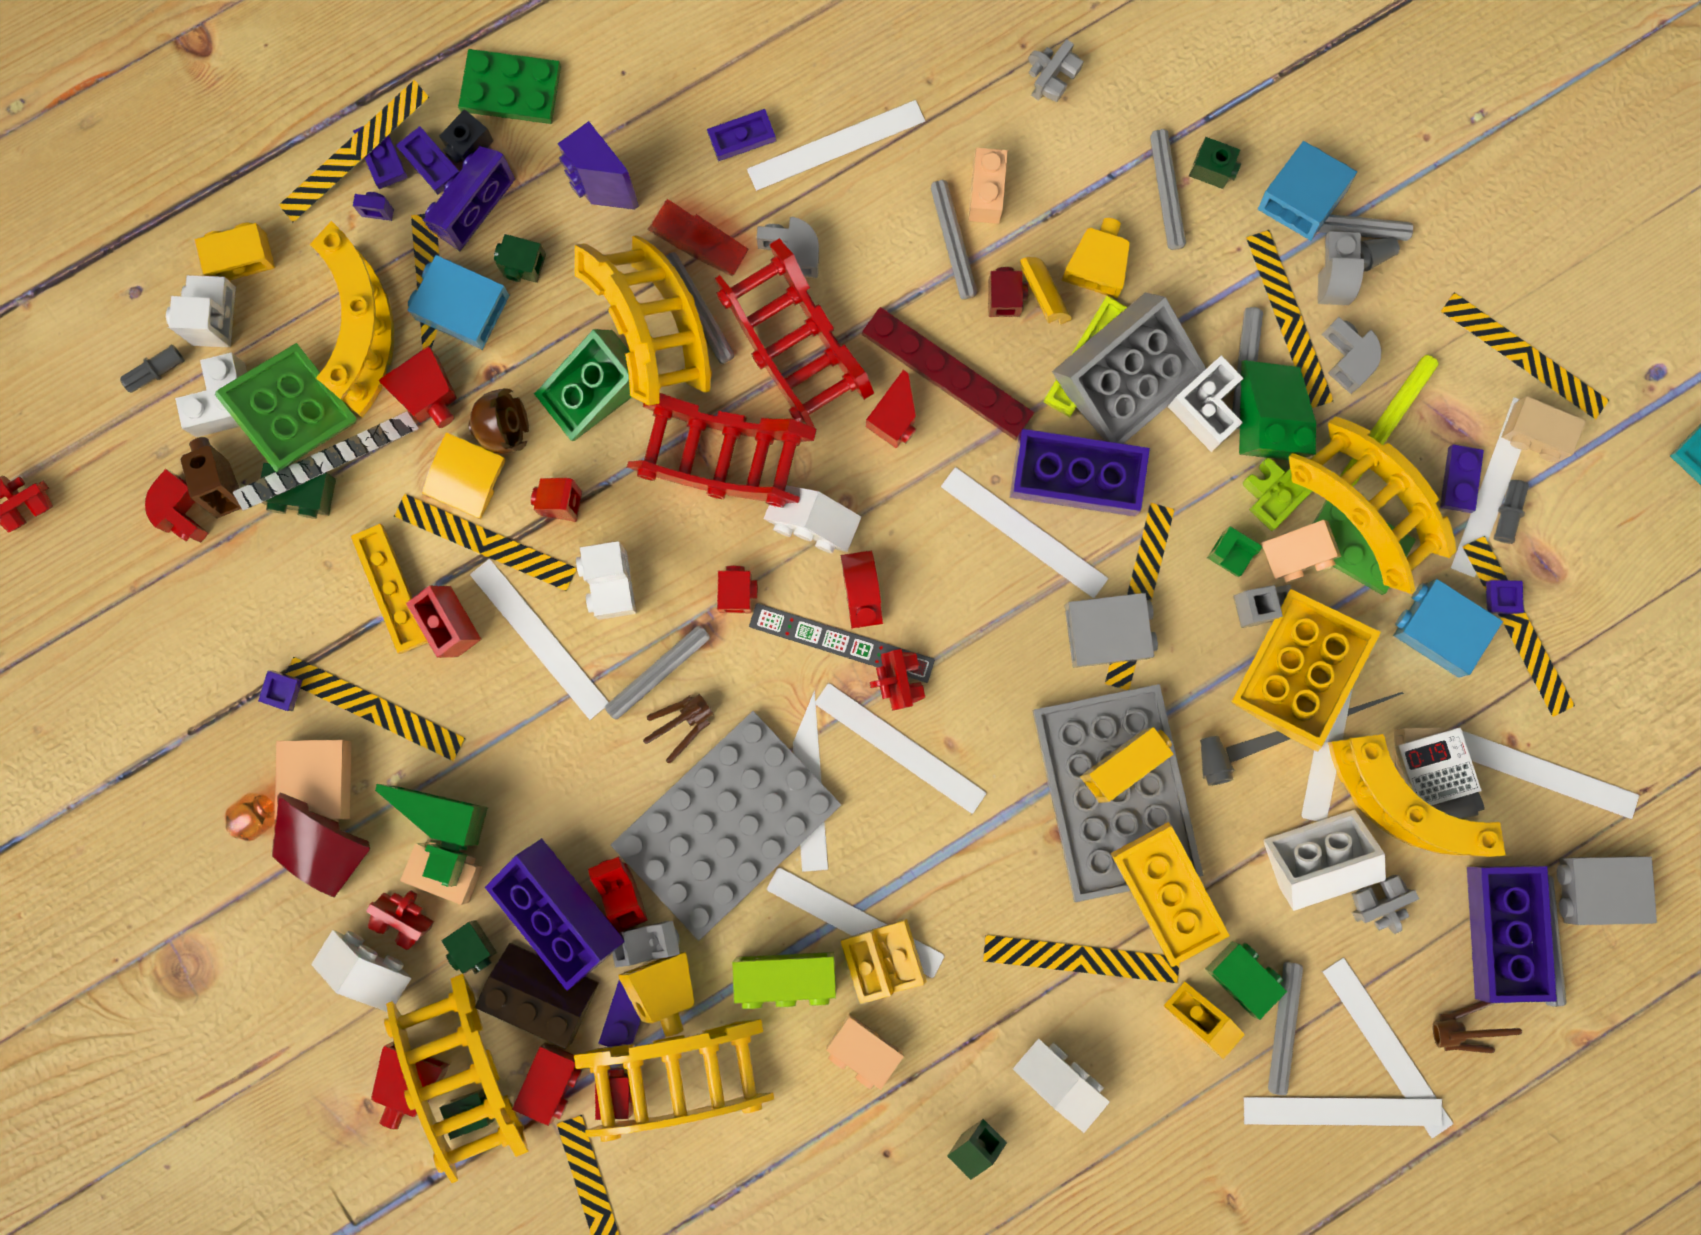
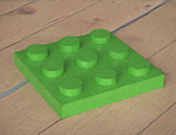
M297 343L215 392L217 399L276 472L284 469L347 429L357 420L346 404L316 379L320 373Z

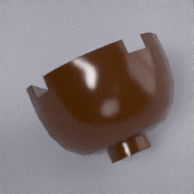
M503 388L484 394L474 403L470 414L469 430L483 448L494 453L521 451L527 444V441H522L523 431L525 433L529 432L527 413L519 397L513 398L509 394L513 392L511 389Z

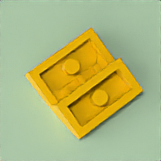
M1036 257L1021 259V269L1048 324L1057 319L1060 325L1072 320L1045 263Z
M446 432L431 465L422 493L481 520L494 494L492 488L506 460L500 455Z
M907 919L840 941L860 1004L889 997L893 993L921 986L927 982Z

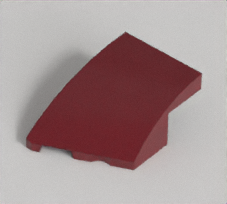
M280 792L277 796L278 806L274 826L275 835L272 845V857L307 885L335 898L369 852V841L340 830L338 822L309 811L308 803Z

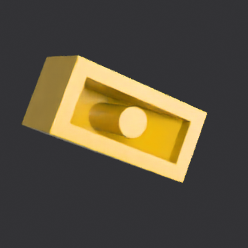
M1186 982L1179 987L1164 1005L1173 1016L1223 1060L1245 1035L1226 1014Z

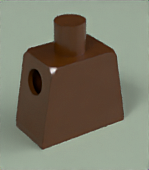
M199 437L190 441L191 452L182 455L180 459L190 498L217 519L242 509L233 494L234 491L240 488L229 461L210 445L208 438Z

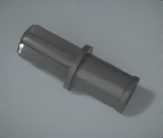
M170 345L150 359L144 358V363L121 376L120 381L124 388L132 393L154 379H162V374L185 362L178 349L174 345Z
M1511 480L1509 482L1503 506L1498 509L1501 515L1496 534L1493 538L1494 540L1508 544L1515 542L1520 518L1525 515L1523 506L1529 488L1528 483L1522 480Z

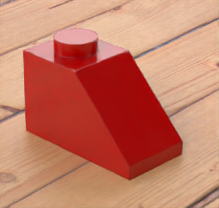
M904 369L866 419V428L894 448H897L901 441L906 444L917 429L913 426L916 414L909 373Z
M540 478L539 486L533 488L531 505L534 506L533 510L540 516L576 522L582 490L571 478Z

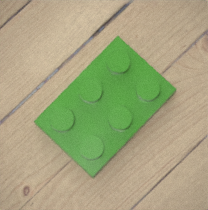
M1326 500L1313 523L1322 520L1329 522L1341 557L1334 559L1336 565L1333 567L1381 595L1386 594L1389 586L1383 584L1379 564L1369 544L1346 515ZM1387 523L1391 530L1395 528L1391 524ZM1408 534L1399 541L1406 557L1416 541L1415 538Z

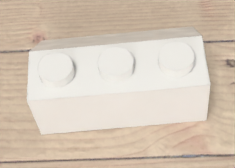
M1355 809L1264 839V845L1279 888L1293 911L1386 880L1385 853Z

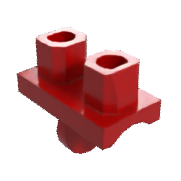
M0 476V499L4 497L8 499L0 504V525L8 533L27 523L17 510L21 505L26 504L35 517L53 507L49 497L44 492L49 489L44 480L34 483L19 493L17 489L25 485L21 477L10 481L7 477Z
M902 649L881 654L883 666L876 668L878 680L869 682L870 688L880 687L882 699L890 698L892 711L912 707L913 703L924 699L925 692L921 682L909 684L907 677L908 671L918 669L917 654L914 652H902Z
M412 890L405 897L395 892L392 896L383 893L375 902L369 904L366 911L371 914L368 928L378 934H384L390 926L397 929L399 932L395 942L405 950H409L431 929L434 921L421 914L423 908L414 903L417 893Z

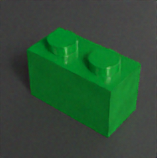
M1232 941L1205 970L1252 1017L1261 1020L1286 994L1287 991L1280 985L1283 979L1271 967L1268 966L1264 969L1256 961L1259 955L1247 943L1244 942L1241 946L1239 943Z

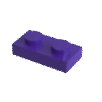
M765 109L707 129L718 162L776 142V136Z
M362 127L353 130L354 134H356ZM390 134L364 157L379 190L408 178Z
M421 126L396 144L399 151L437 195L444 191L445 185L451 178L459 174L458 169Z
M1454 444L1448 447L1440 508L1466 513L1476 511L1484 450Z
M620 980L618 981L598 1044L607 1047L634 1044L641 1023V1019Z

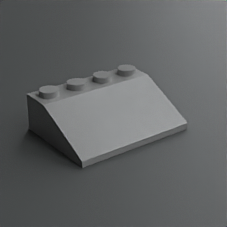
M1145 292L1055 368L1052 373L1068 398L1105 441L1124 444L1164 410L1178 394L1206 370V367L1166 297Z

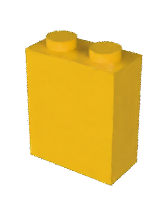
M1152 727L1142 730L1083 773L1080 778L1099 803L1110 802L1174 755L1169 748L1172 746V743L1161 729L1156 731Z

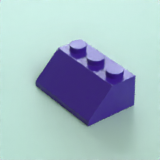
M589 121L557 143L562 153L559 160L565 168L564 172L570 180V186L579 198L585 196L593 205L632 210L639 207L628 170Z
M479 146L475 153H471L466 157L462 170L456 177L451 178L447 182L442 196L437 202L431 203L425 212L423 221L429 230L458 251L463 249L515 181V177L504 155L499 151Z

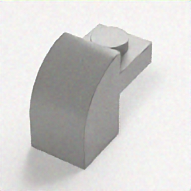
M790 217L789 229L779 224H766L765 227H757L758 249L771 250L769 244L780 238L794 254L804 277L818 278L819 243L816 233L809 224L799 218Z
M1329 231L1326 234L1325 267L1318 274V304L1350 305L1357 297L1364 272V259H1360L1361 233Z
M1338 317L1322 334L1344 355L1328 374L1352 394L1377 369L1381 359V346L1372 330L1361 337L1358 335V331L1353 324L1343 321Z
M1275 585L1234 595L1241 628L1273 622L1275 619L1283 617L1281 606L1291 589V585L1275 587Z
M665 921L618 932L625 942L612 953L615 968L630 966L652 959L675 956L680 954L678 947L680 943L679 934L674 928L673 921Z

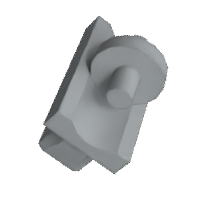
M1066 39L1051 60L1050 57L1053 55V51L1046 47L1043 53L1033 51L1028 57L1032 65L1029 74L1032 77H1036L1041 72L1034 83L1036 88L1031 95L1038 101L1044 95L1058 102L1065 92L1067 84L1056 76L1061 71L1071 79H1074L1080 72L1084 61L1072 52L1074 46L1072 42Z
M1399 875L1389 876L1385 881L1380 882L1386 897L1378 901L1371 887H1366L1352 893L1357 908L1352 914L1357 922L1362 920L1364 923L1383 916V918L1374 922L1376 928L1382 930L1388 927L1394 934L1402 931L1400 921L1409 917L1406 909L1397 912L1394 910L1419 900L1416 891L1407 889L1406 884Z

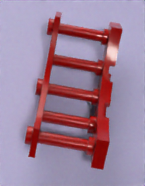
M779 238L769 244L774 255L770 259V264L731 288L721 275L717 276L715 280L720 291L716 292L725 309L730 307L755 351L751 355L760 369H767L779 390L790 404L791 408L788 410L792 418L814 427L809 415L845 392L856 390L865 400L873 395L874 391L864 369L856 361L846 345L840 346L832 334L834 327L819 304L815 306L807 290L810 287L794 254ZM777 274L779 276L784 275L790 286L786 289V293L746 317L737 299ZM791 304L795 306L800 304L807 316V319L804 320L805 324L767 348H764L753 328ZM812 335L814 337L818 335L827 348L823 351L824 354L784 379L772 359L808 336ZM838 365L844 373L842 380L802 404L792 389L826 367Z
M659 393V404L649 406L643 403L644 408L653 411L655 420L644 460L628 461L626 467L638 471L637 477L650 481L660 478L707 491L706 495L716 499H725V495L766 501V504L784 508L785 503L799 502V496L788 493L785 489L796 446H800L801 442L814 441L816 428L791 418H761L760 424L746 422L747 417L744 415L718 411V415L714 416L698 412L699 405L663 393ZM672 418L688 422L687 427H689L678 471L656 465L667 421ZM706 427L720 430L722 435H724L713 480L691 475L701 432L705 431ZM741 435L755 437L757 445L747 484L726 483L736 440L740 439ZM774 440L782 441L784 444L773 487H759L769 446L773 445Z

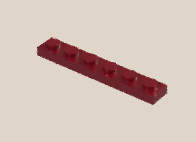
M879 307L862 331V336L1014 440L1018 438L1021 430L1025 428L1035 413L881 307Z

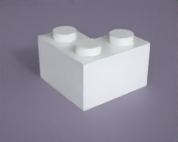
M187 275L186 286H183L181 296H171V305L166 311L168 328L193 346L231 347L236 287L225 277Z
M232 352L200 360L206 391L175 398L182 429L195 437H200L240 427L217 399L215 392L247 372L245 363Z
M1221 355L1178 394L1168 406L1211 452L1243 423L1222 401L1240 383L1243 377Z
M787 485L785 491L799 496V502L785 503L784 508L768 506L763 519L775 525L774 531L791 537L793 533L795 536L807 541H812L813 539L816 541L815 547L828 553H833L834 549L848 552L861 516L819 491Z
M617 541L580 547L581 557L576 558V565L579 577L583 576L584 581L590 585L591 593L586 594L588 612H594V616L598 620L636 614L628 555L621 543Z
M332 930L311 965L337 994L387 1012L386 1003L393 1001L396 1004L411 980V977L402 969L404 964L390 955H387L385 959L379 957L377 952L363 945L365 940L351 931H347L344 935Z
M1038 1038L1013 1070L1057 1112L1085 1133L1110 1103L1100 1093L1104 1087L1075 1062L1069 1066L1065 1062L1068 1055L1056 1044L1052 1043L1048 1047Z

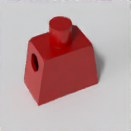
M429 346L379 379V382L420 423L431 417L438 428H443L454 420L455 417L447 406L454 402L457 396L438 356Z
M391 1042L382 1049L371 1100L386 1106L379 1123L384 1127L397 1130L404 1114L416 1117L417 1112L415 1109L410 1110L407 1105L404 1092L408 1090L400 1066L395 1044ZM433 1057L415 1063L422 1087L442 1080L450 1064Z

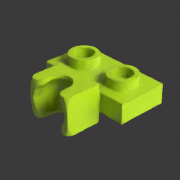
M1266 458L1259 465V470L1264 474L1265 480H1260L1252 474L1243 481V486L1259 499L1249 510L1268 529L1274 531L1312 490L1293 483L1290 468L1284 472L1272 459Z

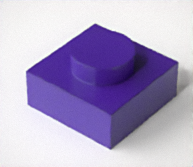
M367 192L366 195H354L353 207L361 217L392 221L394 208L385 196L376 192Z
M1487 581V611L1491 614L1524 613L1523 581Z
M268 670L258 702L285 711H293L303 680L274 670Z

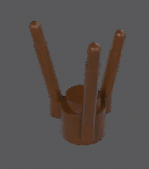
M700 694L693 698L689 695L682 701L647 716V720L652 721L681 709V715L643 739L645 744L657 739L685 720L690 727L695 723L697 724L666 759L667 763H672L697 734L710 725L707 719L714 714Z
M1484 1001L1452 1013L1439 1014L1440 1021H1434L1432 1026L1434 1040L1438 1048L1444 1047L1445 1051L1462 1050L1480 1053H1494L1495 1049L1489 1046L1461 1042H1466L1467 1038L1521 1035L1522 1030L1520 1028L1466 1031L1463 1022H1457L1455 1019L1495 1004Z

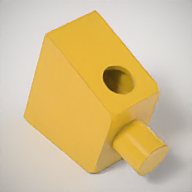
M1104 218L1100 231L1087 228L1065 269L1061 281L1116 299L1119 297L1124 286L1130 242L1127 239L1118 237L1121 223L1118 220Z
M686 952L656 959L618 975L643 1023L660 1021L665 1037L684 1031L679 1012L694 1006Z

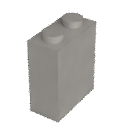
M1146 593L1072 601L1064 605L1073 668L1146 660L1154 657V651L1158 649L1156 633L1151 632L1149 620L1153 619V606L1151 600H1146Z
M1652 857L1559 858L1560 865L1557 867V879L1562 889L1559 910L1564 918V923L1573 925L1657 923Z

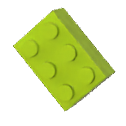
M834 952L736 957L732 962L734 1003H742V1009L762 1008L764 1002L774 1001L776 1002V1007L796 1006L797 1000H809V1005L814 1006L828 1005L830 999L836 998Z

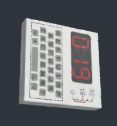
M1455 728L1395 746L1407 785L1428 804L1435 805L1481 791L1461 728Z

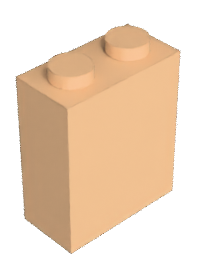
M276 741L274 820H276L277 796L280 792L308 803L309 811L338 823L339 819H350L351 741Z

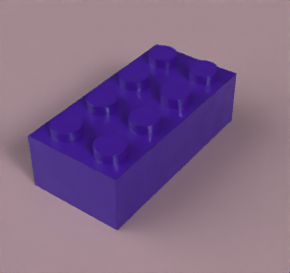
M1022 429L1018 436L1009 498L1135 517L1141 512L1150 448Z
M542 838L515 855L485 886V889L566 990H569L592 972L625 942Z
M1547 866L1467 867L1475 999L1488 1003L1557 1002Z

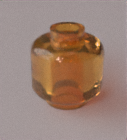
M245 794L226 809L225 822L227 832L234 838H239L243 841H254L274 826V803L263 794Z

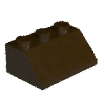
M509 943L490 973L474 1008L566 1049L574 1041L599 982L585 976L569 990H566L539 955Z

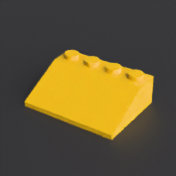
M1290 589L1281 606L1283 617L1273 621L1231 703L1285 736L1319 752L1381 632Z

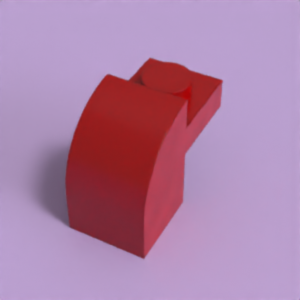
M165 469L153 482L146 494L145 511L149 521L155 528L167 533L172 531L186 542L191 538L201 543L209 534L186 515V512L195 503L190 498L186 481L177 474Z
M872 550L841 555L851 628L883 624L879 583Z
M619 856L611 860L602 861L599 865L588 869L590 879L602 897L607 918L617 932L648 921L632 873L626 863L623 864Z

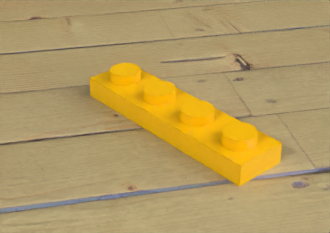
M378 524L351 535L397 653L402 654L428 643L406 605L413 597L384 526Z

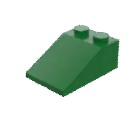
M593 329L534 393L571 441L577 440L631 398L625 356L630 351L613 330Z
M1248 360L1241 361V376L1243 379L1241 380L1240 420L1243 423L1240 425L1239 455L1289 460V456L1292 453L1305 458L1316 455V420L1301 368Z
M376 784L375 791L431 839L440 840V847L460 851L467 850L468 846L479 844L488 807L399 786Z

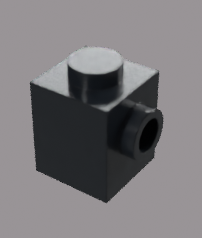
M465 109L439 135L445 145L443 151L455 163H458L460 160L464 163L466 157L471 153H475L479 146L488 148L494 141L488 128Z

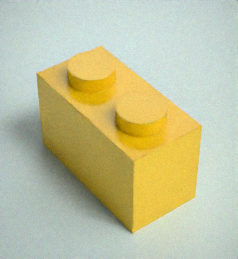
M240 223L234 229L223 232L211 231L206 233L204 237L194 239L204 276L225 277L230 281L275 268L267 234L257 223Z

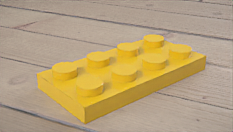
M1169 822L1110 853L1171 967L1230 936Z

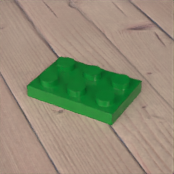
M468 49L458 108L460 112L465 109L471 114L552 124L561 64L556 60Z

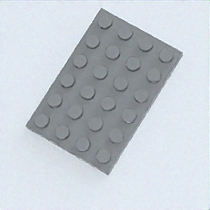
M1160 684L1032 711L1074 902L1130 891L1110 853L1167 822L1172 825L1199 877L1203 876ZM1152 727L1156 731L1161 729L1170 739L1172 746L1169 748L1174 755L1110 802L1099 803L1080 776L1142 730Z
M752 711L624 831L611 846L699 941L827 820L841 804L759 716Z

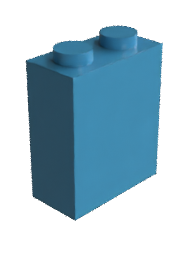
M1303 141L1267 188L1257 210L1312 241L1349 190L1357 171L1322 152L1319 148Z
M435 255L432 263L429 262L423 270V281L418 290H414L409 298L408 312L415 320L483 350L510 296L508 291L502 284Z
M1438 579L1426 584H1420L1412 596V599L1415 600L1409 610H1404L1395 623L1398 629L1393 636L1456 677L1470 675L1503 621Z

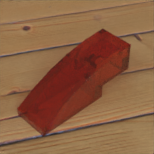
M669 199L663 202L647 229L681 251L731 276L735 274L749 250L699 215H691Z

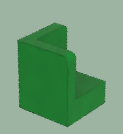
M1230 526L1222 532L1207 559L1236 577H1240L1253 556L1260 552L1262 546Z
M427 844L425 851L430 854L422 876L442 882L441 885L446 887L457 886L467 854L442 848L438 844Z

